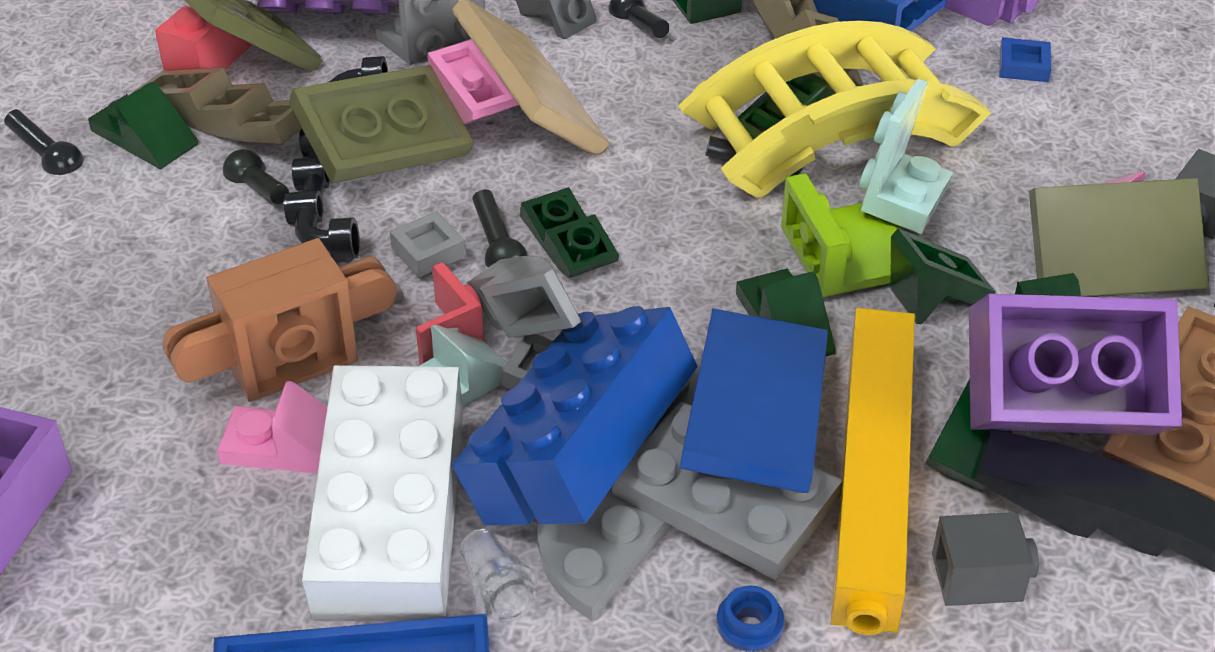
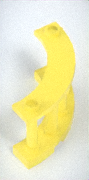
M844 21L812 26L764 43L738 57L718 70L710 78L701 82L678 105L683 113L711 131H714L717 127L720 128L736 151V155L721 170L729 182L755 198L766 196L783 182L786 177L816 160L814 151L838 140L846 146L874 138L884 112L891 111L899 91L908 93L917 79L928 82L911 135L932 138L953 147L962 143L992 114L982 101L954 86L943 84L924 63L936 50L930 42L902 27L871 21ZM843 69L872 71L883 82L856 86ZM819 72L835 94L808 106H803L786 82L794 78ZM767 92L786 118L753 140L734 112L760 94Z

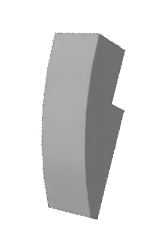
M518 256L501 259L467 282L476 291L482 305V310L491 326L497 330H504L508 338L573 328L581 322L551 263L543 257Z

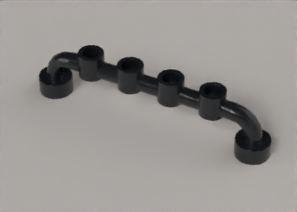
M384 56L364 57L361 68L347 70L336 75L329 82L388 72L386 59ZM301 129L299 132L301 153L303 157L309 158L293 159V184L296 190L302 191L285 193L284 214L288 224L295 225V235L301 243L319 238L335 262L352 261L354 258H358L360 250L359 228L354 217L333 218L329 222L328 230L316 227L317 223L322 222L324 213L322 196L324 188H329L330 180L306 134Z

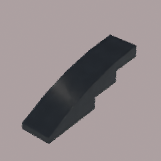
M991 429L985 436L973 481L1070 534L1088 538L1099 529L1135 550L1155 557L1169 547L1215 572L1214 501L1186 487L1128 464L1063 444Z

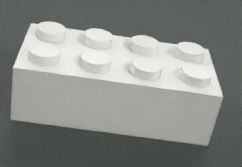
M333 366L302 577L312 620L397 622L446 617L458 477L451 464L460 455L463 421L459 367Z

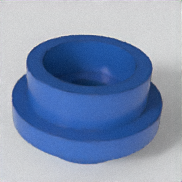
M753 585L742 586L730 592L721 602L717 611V629L724 641L734 648L743 651L764 650L774 645L782 635L784 627L783 610L776 598L768 590ZM754 617L761 623L747 624L741 622L740 619Z

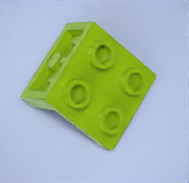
M806 173L789 176L785 179L781 228L806 272H814L816 274L822 296L827 297L891 283V236L900 227L860 211L863 203L830 209L826 196L823 193L817 192Z

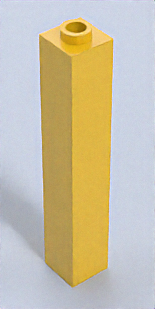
M856 307L850 345L841 480H843L839 498L830 625L846 626L851 631L861 635H876L883 631L898 633L906 586L915 314Z

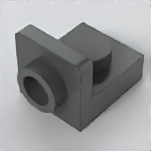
M516 0L521 15H541V18L544 20L551 19L556 35L562 39L571 37L594 24L597 20L591 0Z

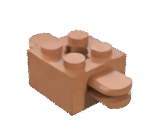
M316 238L207 276L213 312L170 327L164 335L162 348L181 380L191 383L230 369L248 402H252L283 390L286 381L299 384L333 371L334 365L347 366L357 362L358 356L353 323L389 310L396 299L397 287L390 275L386 273L381 262L374 256L338 267L321 240Z

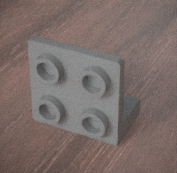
M399 0L400 15L391 21L375 27L376 39L409 65L428 57L429 52L452 46L465 39H471V37L453 14L454 11L452 9L459 0ZM470 0L485 9V0Z

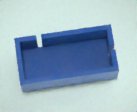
M633 306L617 313L594 315L593 312L579 313L581 322L573 328L562 329L548 349L534 358L531 369L516 387L505 393L501 399L502 404L483 426L471 434L469 444L451 464L484 526L529 525L534 517L539 524L586 523L698 367L670 307L643 309L641 306Z

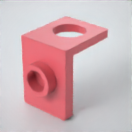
M443 262L432 266L435 303L445 314L416 327L419 365L434 358L431 326L439 325L448 329L458 328V332L481 339L484 342L482 305L476 291L469 284L463 285Z

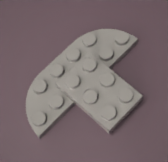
M702 358L695 359L698 367L589 520L586 523L539 524L537 521L538 550L545 574L554 589L571 607L591 621L672 526L776 581L839 500L843 480L814 467L809 493H801L679 468Z

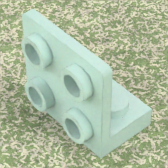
M917 79L908 93L899 91L891 111L884 112L874 137V142L881 145L875 159H869L863 171L859 188L867 191L860 211L922 234L942 200L953 172L941 168L936 161L928 157H912L904 154L928 82Z

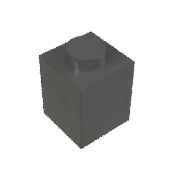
M1018 512L939 517L932 557L945 606L1023 602L1029 579L1035 578L1038 574L1039 556L1034 539L1025 537Z

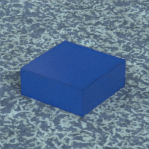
M1002 37L999 78L1049 82L1051 74V42Z

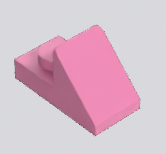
M472 39L428 53V65H431L464 125L502 113L519 105Z
M286 381L276 410L234 406L217 449L220 464L318 474L327 406L291 381Z

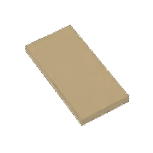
M459 0L452 9L454 11L453 14L528 118L590 154L603 153L611 143L531 38L470 0Z

